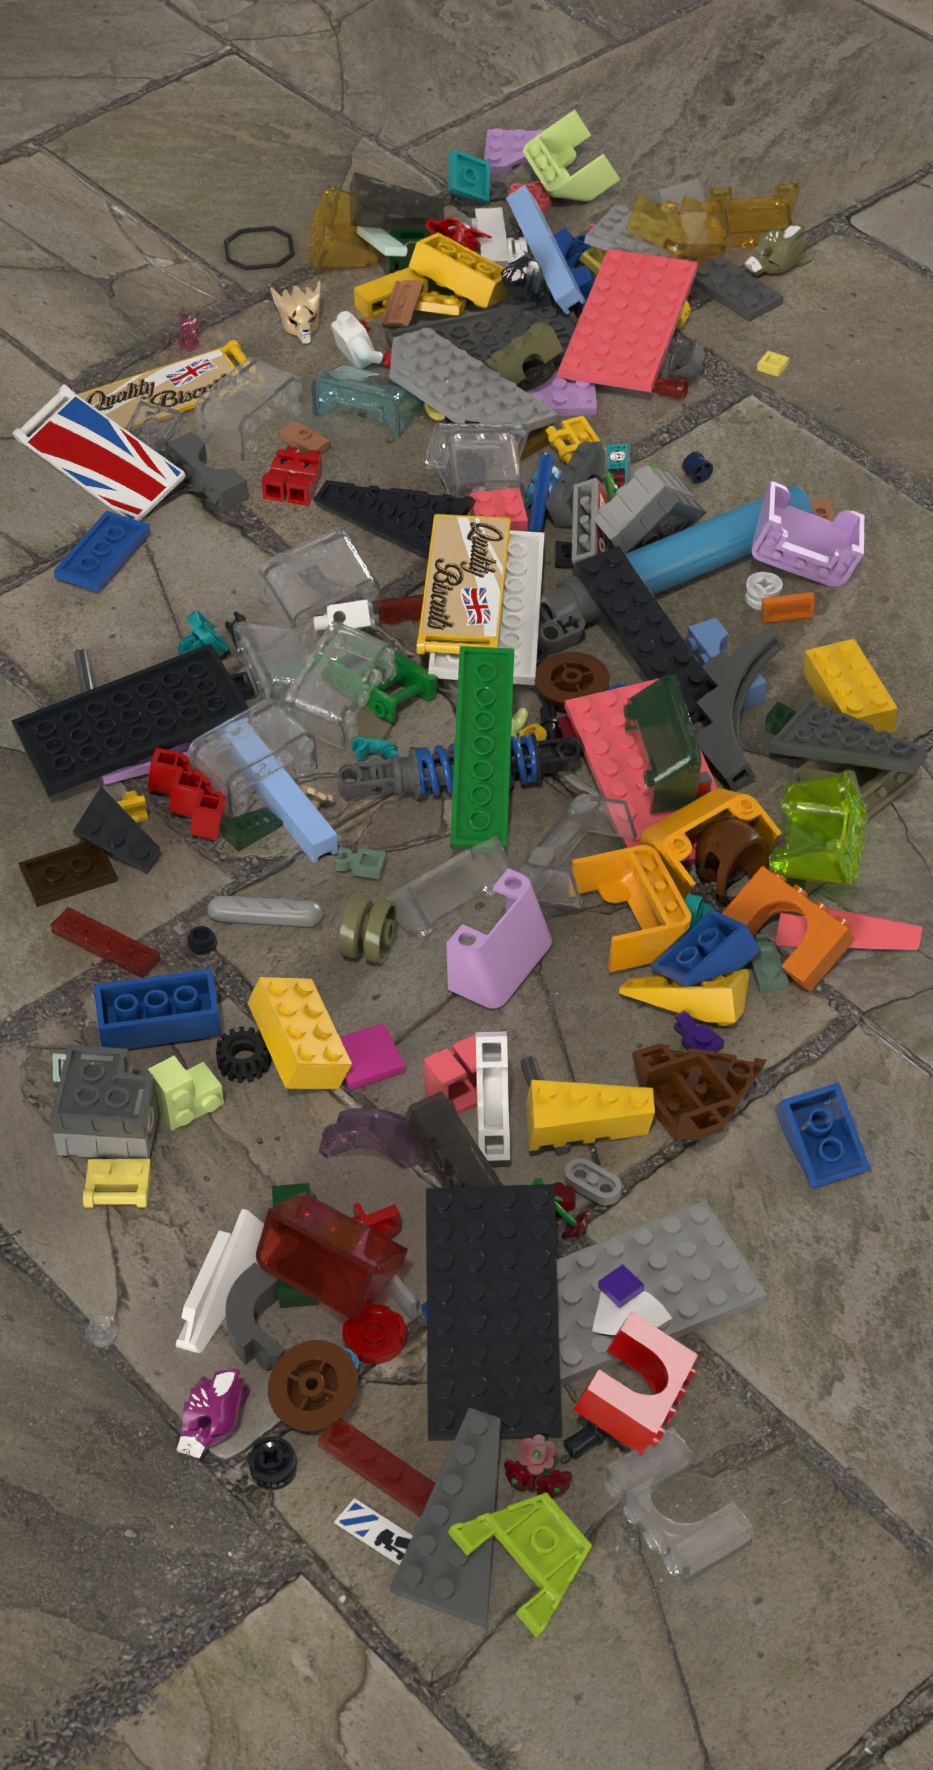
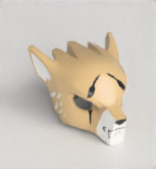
M321 281L317 282L314 292L309 287H305L303 293L296 285L293 286L291 294L285 289L282 297L273 287L270 288L274 303L281 315L284 330L297 336L302 343H310L312 334L319 328ZM295 320L297 324H292L290 321Z

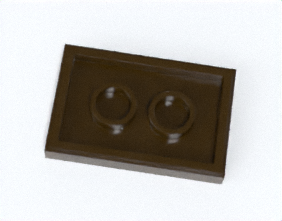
M87 842L18 863L19 870L36 907L117 882L116 873L106 852Z

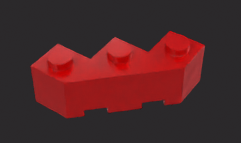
M156 748L150 763L147 790L170 794L169 812L192 817L191 835L217 840L223 824L226 796L220 790L215 791L210 786L211 781L199 769L194 770L189 764V759L183 753Z

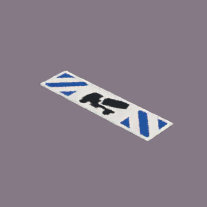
M355 1498L334 1521L336 1525L400 1565L413 1536Z

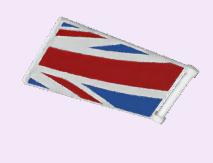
M63 384L58 389L59 392L20 429L14 430L12 435L19 443L30 448L114 512L141 521L186 477L185 473ZM65 399L68 400V401H67L62 407H60L41 427H39L30 437H27V435H28L33 429H35V428H36L53 410H55Z

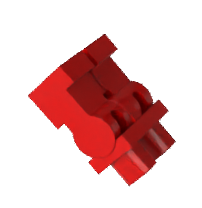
M287 446L285 450L278 449L276 457L272 461L271 469L261 479L263 499L285 502L287 498L288 503L309 506L315 494L314 489L322 476L321 452L311 449L308 454L300 453L299 449L293 446Z

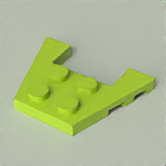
M548 1493L509 1505L506 1509L492 1514H483L463 1524L460 1522L453 1525L447 1532L467 1556L472 1554L492 1536H495L541 1591L516 1612L517 1616L536 1638L544 1631L592 1547L591 1543Z

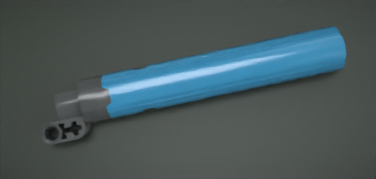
M796 485L788 486L790 500L787 505L813 514L812 505L806 493ZM764 496L628 552L625 555L653 595L752 554V542ZM576 574L559 581L556 590L542 595L539 615L544 624H542L538 633V643L547 650L548 655L560 652L576 645L580 641L585 624L604 616Z

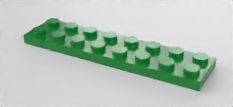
M460 646L450 849L507 850L514 675L513 648Z

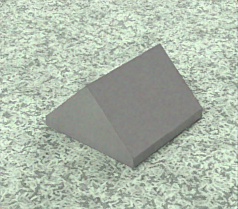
M698 178L658 190L649 196L647 201L670 223L708 212V206Z

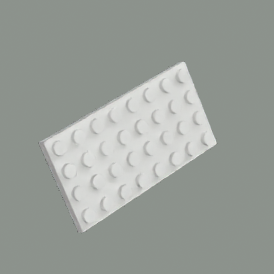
M511 530L509 532L498 648L514 649L513 684L535 685L544 533ZM431 640V642L467 643V644H487V645H489V643H484V642H463V641ZM430 652L428 674L436 675L438 679L458 680L459 654Z

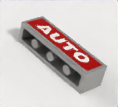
M597 478L574 484L573 564L608 550V537L593 520L598 514L599 508L609 502V496Z

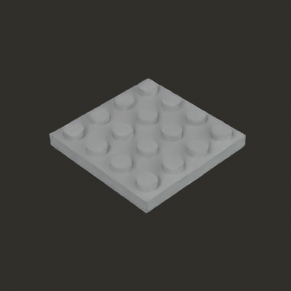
M619 205L614 206L586 234L584 243L605 251L612 249L681 260L696 243L698 234L693 233L689 228H679L671 225L666 220H655L646 213H635L629 211V208Z

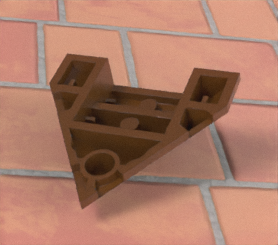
M655 1044L634 1051L632 1054L640 1087L653 1088L655 1114L675 1140H699L722 1132L766 1063V1059L754 1058V1062L737 1060V1055L689 1048L688 1052L670 1050V1045Z

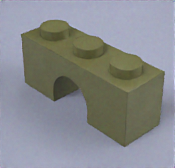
M540 321L533 324L521 336L514 338L502 350L493 353L492 357L486 360L485 363L488 368L498 372L500 377H504L517 385L526 378L522 366L527 356L532 354L534 358L546 364L561 353L563 348L554 329Z

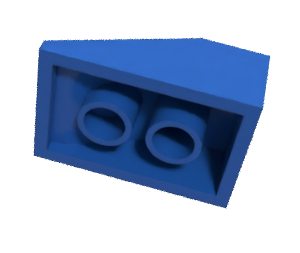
M712 909L653 962L650 967L661 975L687 987L741 969L751 961L760 951V948L745 924Z
M839 1082L783 1099L775 1107L784 1135L812 1189L871 1170Z

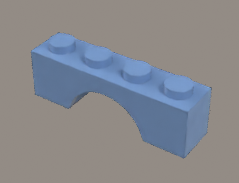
M713 618L689 626L685 643L701 666H703L720 652L724 651L727 653L728 632L717 618ZM758 673L750 686L741 710L765 702L767 682L760 673Z

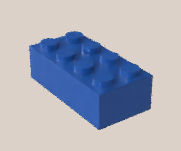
M212 968L94 985L101 1047L132 1049L221 1036Z

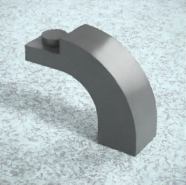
M255 1262L236 1279L229 1291L225 1308L228 1335L234 1352L245 1365L255 1358L262 1368L272 1370L276 1362L286 1351L259 1328L257 1321L262 1313L279 1299L278 1282Z

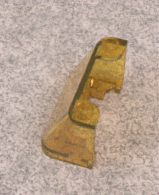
M327 184L310 220L309 266L320 270L370 268L371 265H376L379 252L357 234L358 225H376L379 218L377 203Z

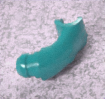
M357 737L351 744V749L355 752V757L359 761H365L370 754H381L385 759H391V756L400 758L397 751L398 747L382 739Z

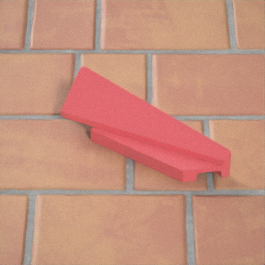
M828 908L830 910L828 914L836 919L837 916H840L851 925L850 932L855 940L848 948L917 950L919 948L922 926ZM781 912L775 941L776 945L798 947L806 935V917L799 914Z

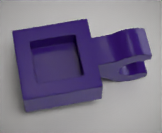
M684 1010L675 1016V1020L678 1023L673 1028L678 1034L683 1036L681 1045L686 1050L692 1048L718 1052L724 1048V1040L705 1023L697 1027L692 1017Z

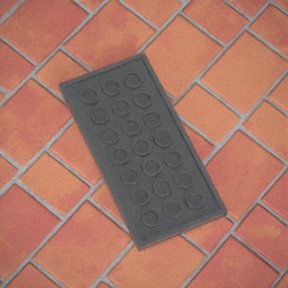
M551 295L553 305L551 307H538L533 300L389 330L386 331V340L392 349L394 337L415 332L422 328H430L444 339H448L453 345L465 350L468 355L487 366L485 361L491 358L493 353L502 350L514 338L528 331L533 324L542 321L554 329L563 348L561 353L546 363L550 364L563 360L579 320L571 307H569L570 313L566 315L555 301L553 295ZM531 354L524 360L522 369L539 367L545 364L534 358Z

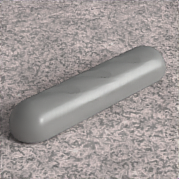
M216 896L209 902L207 907L208 915L212 920L228 923L314 927L324 917L320 904L311 900Z

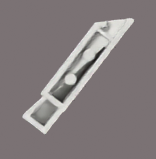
M241 1210L232 1235L231 1233L218 1231L184 1305L181 1318L185 1319L186 1322L176 1342V1347L196 1353H201L226 1317V1301L232 1285L254 1262L260 1265L277 1240V1235L248 1210Z

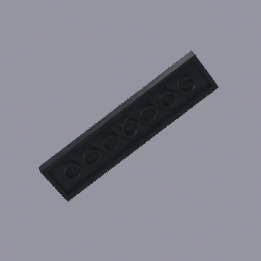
M620 546L574 563V572L647 680L668 677L689 726L706 719L697 701L703 698L706 693L715 689V687L709 682L701 664Z

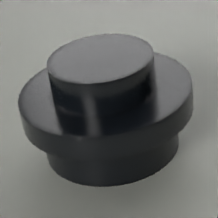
M197 926L188 935V947L197 953L208 952L215 947L216 936L209 927Z

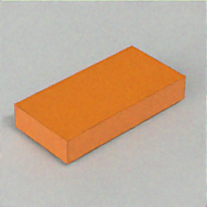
M814 593L762 598V623L813 618L815 606Z

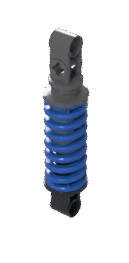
M530 732L527 735L520 736L519 743L516 737L511 736L509 786H512L514 783L513 773H519L521 784H540L542 774L575 770L580 762V742L573 737L537 741L535 733ZM455 743L449 745L447 752L442 745L435 746L433 754H431L427 747H410L408 757L405 758L391 756V759L386 760L376 759L368 762L344 764L337 772L338 791L345 798H355L369 795L379 796L393 792L398 795L402 794L403 791L409 790L413 791L416 799H420L430 795V788H432L434 795H439L441 793V786H447V791L453 793ZM570 752V753H572L573 755H572V756H565V755L562 754V753ZM354 779L355 782L347 783L345 782V780Z

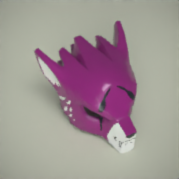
M234 1368L215 1372L212 1380L205 1376L201 1377L195 1386L191 1388L189 1401L184 1402L183 1427L177 1452L202 1460L209 1446L222 1442L232 1434L236 1428L240 1408L247 1400L251 1390L243 1387V1378L238 1379L240 1370Z

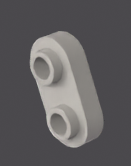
M584 1158L573 1159L567 1163L565 1167V1182L567 1185L574 1187L578 1193L600 1205H612L621 1198L622 1183L616 1175Z

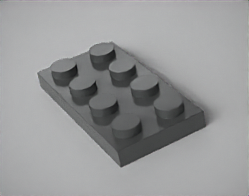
M721 255L699 266L692 283L749 322L783 304V295Z

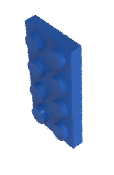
M106 511L55 568V578L99 593L151 532L150 524Z

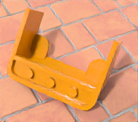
M714 789L646 828L640 836L638 845H648L657 850L685 901L689 893L692 894L696 883L680 862L687 859L691 853L692 845L689 839L704 831L716 821L732 814L735 819L747 822L766 840L770 848V854L773 852L782 833L755 798L727 789Z
M638 845L572 860L569 886L571 896L598 890L600 896L607 902L620 903L627 901L642 929L611 938L608 962L610 973L655 962L689 929L691 913L655 848L648 845Z

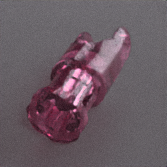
M182 308L179 312L178 332L180 337L178 344L184 351L190 352L196 350L199 346V339L197 337L199 335V313L194 318L186 315L184 308Z

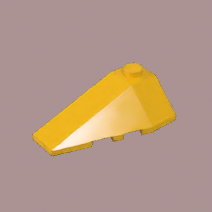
M739 969L687 987L673 980H668L663 975L629 978L619 987V994L677 1013L684 1010L692 1018L704 1022H717L719 1026H729L734 1024L744 1013L750 974L749 969Z

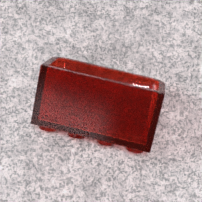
M302 1192L269 1208L257 1246L256 1260L260 1268L338 1313L353 1318L367 1310L403 1266L408 1248Z

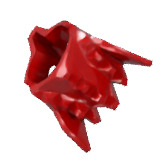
M452 217L441 221L429 219L425 225L431 235L440 233L474 252V247L481 248L477 238L492 239V236L464 225Z

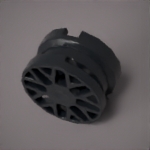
M269 1436L254 1443V1447L251 1452H248L247 1458L252 1480L257 1486L265 1490H278L289 1485L297 1472L294 1451L289 1442L280 1437ZM277 1482V1487H272V1483ZM269 1483L270 1487H265L264 1485Z

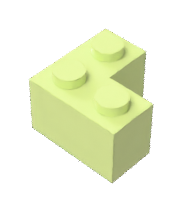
M172 1056L148 1068V1074H153L159 1115L171 1131L189 1124L192 1120L212 1112L224 1104L222 1085L204 1062L185 1070L177 1058Z

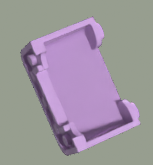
M771 481L765 490L752 542V555L754 558L827 586L840 587L844 585L864 555V515L844 510L839 512L833 521L805 512L787 505L790 500V491L787 487Z

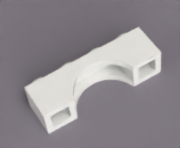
M506 1031L475 1032L479 1161L510 1160Z

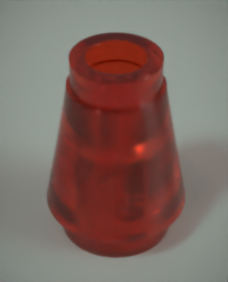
M682 376L658 378L655 381L652 393L677 400L686 398L688 394V380L682 378Z

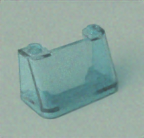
M341 365L319 373L311 383L313 415L325 417L329 408L330 410L337 408L338 402L378 412V422L383 423L385 421L391 427L390 435L398 437L403 435L424 405V401L389 379L388 375L348 365Z

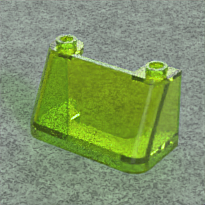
M850 771L785 784L784 796L780 799V805L783 813H787L790 822L785 848L776 847L769 856L771 870L776 871L780 876L838 886L857 884L868 816L865 803Z

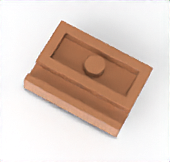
M418 280L396 281L381 324L386 327H408L413 317L416 302L420 298L423 283Z

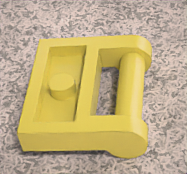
M88 1159L86 1184L83 1192L84 1208H94L95 1205L137 1204V1208L147 1207L151 1174L150 1159ZM106 1191H137V1192H106Z

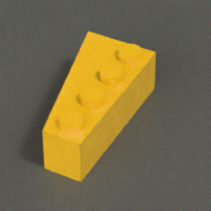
M531 1080L526 1099L528 1151L539 1150L540 1146L553 1145V1148L566 1146V1142L581 1140L583 1144L593 1143L596 1138L603 1137L614 1140L648 1135L655 1114L653 1088Z

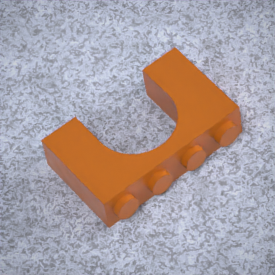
M762 866L722 914L745 924L752 936L775 914L792 911L805 916L807 919L806 935L799 946L782 964V968L791 979L811 992L855 940L850 932L851 925L840 916H837L835 919L829 915L830 910L820 901L816 900L813 903L807 899L808 894L795 884L793 887L786 883L787 879L776 869H773L771 872Z

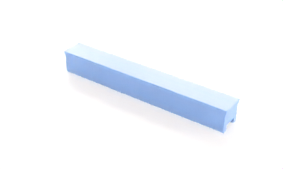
M523 185L507 196L506 199L536 261L541 265L544 278L555 301L567 315L570 313L569 307L578 301L583 304L586 301L536 199L527 187Z
M244 720L210 733L313 864L319 862L318 857L325 853L331 852L333 855L338 853L337 833Z

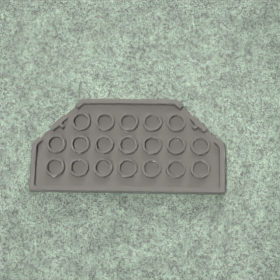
M422 328L421 330L405 333L393 338L389 379L453 422L464 424L465 420L479 422L480 427L498 430L499 425L513 427V432L526 433L557 422L559 414L552 410L549 405L540 402L532 394L517 387L515 383L500 377L498 372L491 370L483 362L468 355L465 350L459 349L448 339L439 336L433 329Z

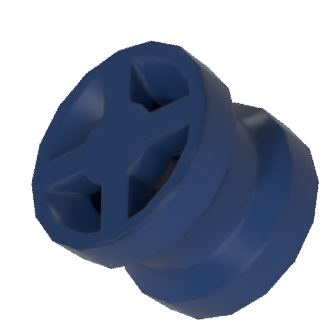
M696 451L684 459L682 470L687 475H690L694 482L702 483L711 476L713 465L708 460H705V457L700 452Z

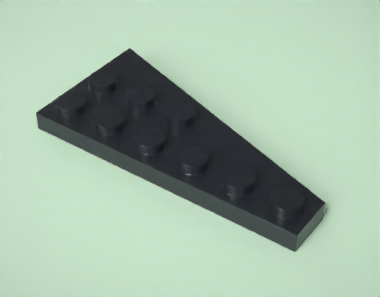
M326 480L313 499L317 506L429 559L434 515L467 516L475 504L474 497L469 496L464 498L453 497L452 494L439 496L428 494L426 491L399 488L387 490L373 485L361 487L355 486L354 483Z

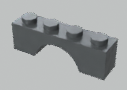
M192 431L167 442V460L181 469L186 475L185 479L191 481L199 492H203L212 504H216L220 509L226 511L248 500L247 480L233 468L214 469L205 466L207 463L205 443Z
M586 441L578 445L545 502L555 527L573 525L574 484L597 478L598 481L604 479L605 449L601 441Z

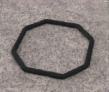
M274 226L239 229L224 241L226 260L244 270L280 267L295 254L292 235ZM272 230L288 237L290 254L277 263L244 265L230 257L229 242L241 233Z

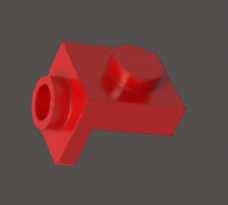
M360 1203L353 1204L354 1217L350 1218V1222L355 1234H361L366 1245L382 1239H389L401 1232L400 1212L395 1204L368 1215L365 1214Z

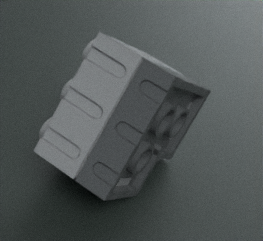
M646 465L634 473V478L627 485H623L616 491V496L610 502L605 503L599 508L598 514L593 520L607 537L612 540V543L616 547L620 546L624 554L694 526L707 511L677 476Z
M68 1045L66 1060L63 1062L60 1074L61 1081L58 1084L54 1099V1109H52L50 1115L57 1155H77V1157L92 1158L107 1157L108 1159H149L159 1115L153 1074L134 1075L131 1070L128 1049Z

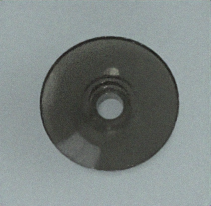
M535 359L523 364L522 369L526 378L516 386L523 391H529L546 383L555 372L553 361L550 360L544 364Z

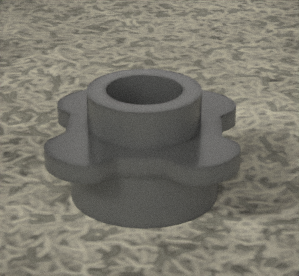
M493 181L490 183V200L501 201L506 199L509 192H507L508 186L505 182Z

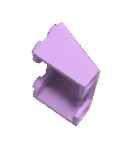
M510 868L505 871L493 886L494 891L506 896V913L491 932L486 935L462 924L446 943L448 990L487 1008L503 1006L553 943L551 933L530 880L525 875ZM469 936L475 939V943L469 946L459 943L462 937Z

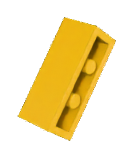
M408 267L354 287L355 307L368 321L380 317L385 313L396 281L418 280L423 283L420 291L421 297L422 292L428 293V279L418 275L416 270Z

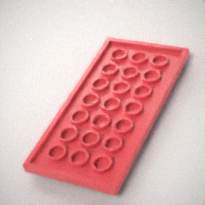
M608 249L559 367L558 378L652 392L698 270V262Z
M668 677L565 700L564 708L624 848L638 846L640 836L646 828L695 801L677 803L652 802L650 798L652 781L656 780L659 776L678 772L683 780L691 774L708 771L712 777L710 792L718 789ZM703 831L689 839L692 850L689 857L680 862L683 867L696 865V843Z

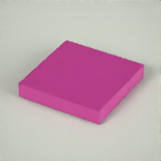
M384 1023L340 1037L352 1063L344 1078L349 1090L406 1072V1066Z

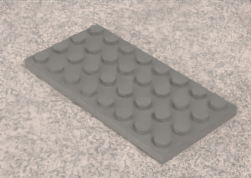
M706 1200L557 1259L561 1386L595 1373L598 1369L602 1370L622 1362L607 1351L615 1335L592 1332L601 1290L598 1288V1281L622 1264L644 1284V1291L656 1298L670 1314L672 1319L659 1326L658 1329L673 1339L690 1334L767 1301L765 1290Z

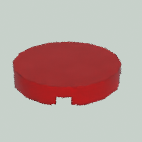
M369 1304L359 1307L352 1312V1316L348 1320L346 1319L343 1324L342 1341L344 1347L353 1351L359 1361L365 1364H382L391 1361L402 1352L406 1344L407 1327L403 1317L383 1304Z

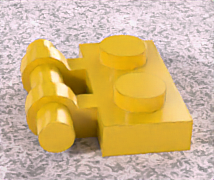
M434 291L431 293L422 292L414 310L459 316L464 312V307L467 308L468 298H461L456 294H451V296L439 295V292Z
M584 415L562 421L561 430L556 431L554 426L546 429V433L549 436L548 441L553 447L557 448L559 458L562 462H566V464L569 463L579 444L586 441H600ZM569 440L571 445L566 446L564 441Z

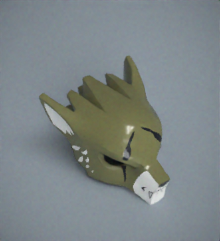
M793 224L783 231L771 229L766 235H762L755 252L745 262L746 269L755 276L763 272L779 275L790 268L811 262L812 259L804 255L806 253L804 248L808 243L807 241H802L804 236L800 234L805 227ZM771 248L773 252L769 257H766V250Z

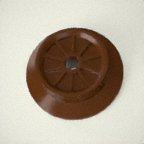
M563 652L552 655L539 664L536 669L535 685L538 691L546 698L548 704H554L556 710L566 713L564 708L565 700L606 691L609 685V672L600 660L591 655L580 652Z
M323 1340L306 1341L290 1348L276 1362L268 1381V1398L274 1413L286 1425L302 1431L321 1430L339 1421L351 1408L358 1390V1373L352 1358L338 1345Z

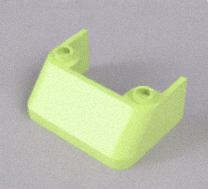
M575 109L530 140L524 146L523 153L550 196L587 202L593 200L596 196L614 185L620 178L604 154L572 176L565 169L576 158L574 147L591 136Z

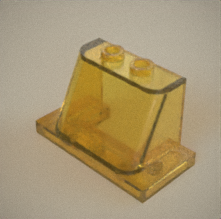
M798 183L776 184L773 196L732 199L731 187L709 189L704 209L705 220L719 219L725 245L743 248L757 246L762 235H766L771 229L783 231L790 225H793L791 214H793L799 185Z

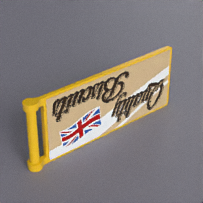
M231 340L224 347L76 395L125 430H129L248 390H262L266 386V380L253 368L241 351V345L236 340ZM227 355L235 357L250 378V381L245 382Z
M434 515L417 639V654L425 655V652L459 654L460 646L498 648L510 518ZM426 640L463 641V642H484V643H489V645H487V644H467V643H447V642H427Z

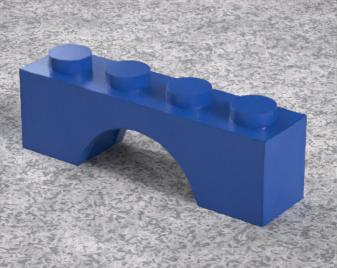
M565 227L553 236L585 301H587L595 277L586 266L574 268L583 252L576 239ZM580 301L576 302L579 308L585 306V303L581 304Z

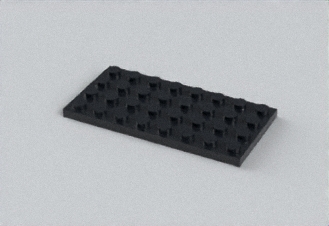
M210 643L11 720L47 796L50 797L154 755L156 748L169 750L252 716L247 703Z
M554 1184L426 1188L428 1440H455L469 1408L500 1418V1439L533 1438L537 1434L544 1437H562Z

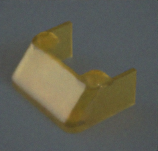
M637 194L626 230L679 255H724L727 244L719 212L715 209L714 204L706 201L699 202L689 196H684L681 208L679 209V204L673 201L666 200L665 203H657L641 194Z

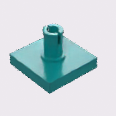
M452 149L448 154V192L486 205L490 202V162Z

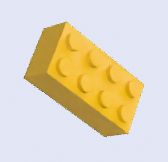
M440 233L417 241L409 267L416 270L418 275L433 279L437 285L448 287L457 296L474 301V304L480 308H488L507 298L508 291L502 282V275L500 274L504 267Z
M855 639L805 650L803 675L822 707L825 705L830 706L836 714L846 713L869 723L878 732L882 730L890 733L895 732L898 708Z
M260 977L247 1003L285 1088L339 1089L352 1063L313 980L305 978Z

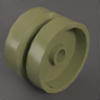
M357 893L352 894L346 905L340 929L339 949L342 956L359 958L364 953L367 961L384 963L390 952L396 929L397 905L395 901L380 898L373 904L370 896Z

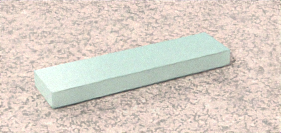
M358 225L357 234L384 255L406 256L407 247L380 227Z

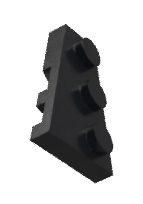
M102 786L72 831L75 837L146 874L161 851L160 846Z

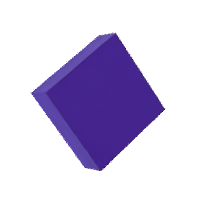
M622 1264L599 1280L598 1288L618 1308H621L644 1291V1284Z

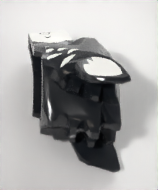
M524 250L510 257L508 266L500 274L502 275V282L512 300H519L520 302L533 300L538 307L553 306L551 297L545 288L541 265L536 260L528 257Z

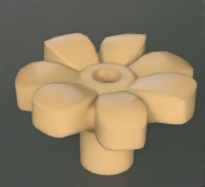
M301 786L302 792L310 799L317 810L320 803L326 802L331 804V802H334L335 797L331 794L319 792L312 787Z

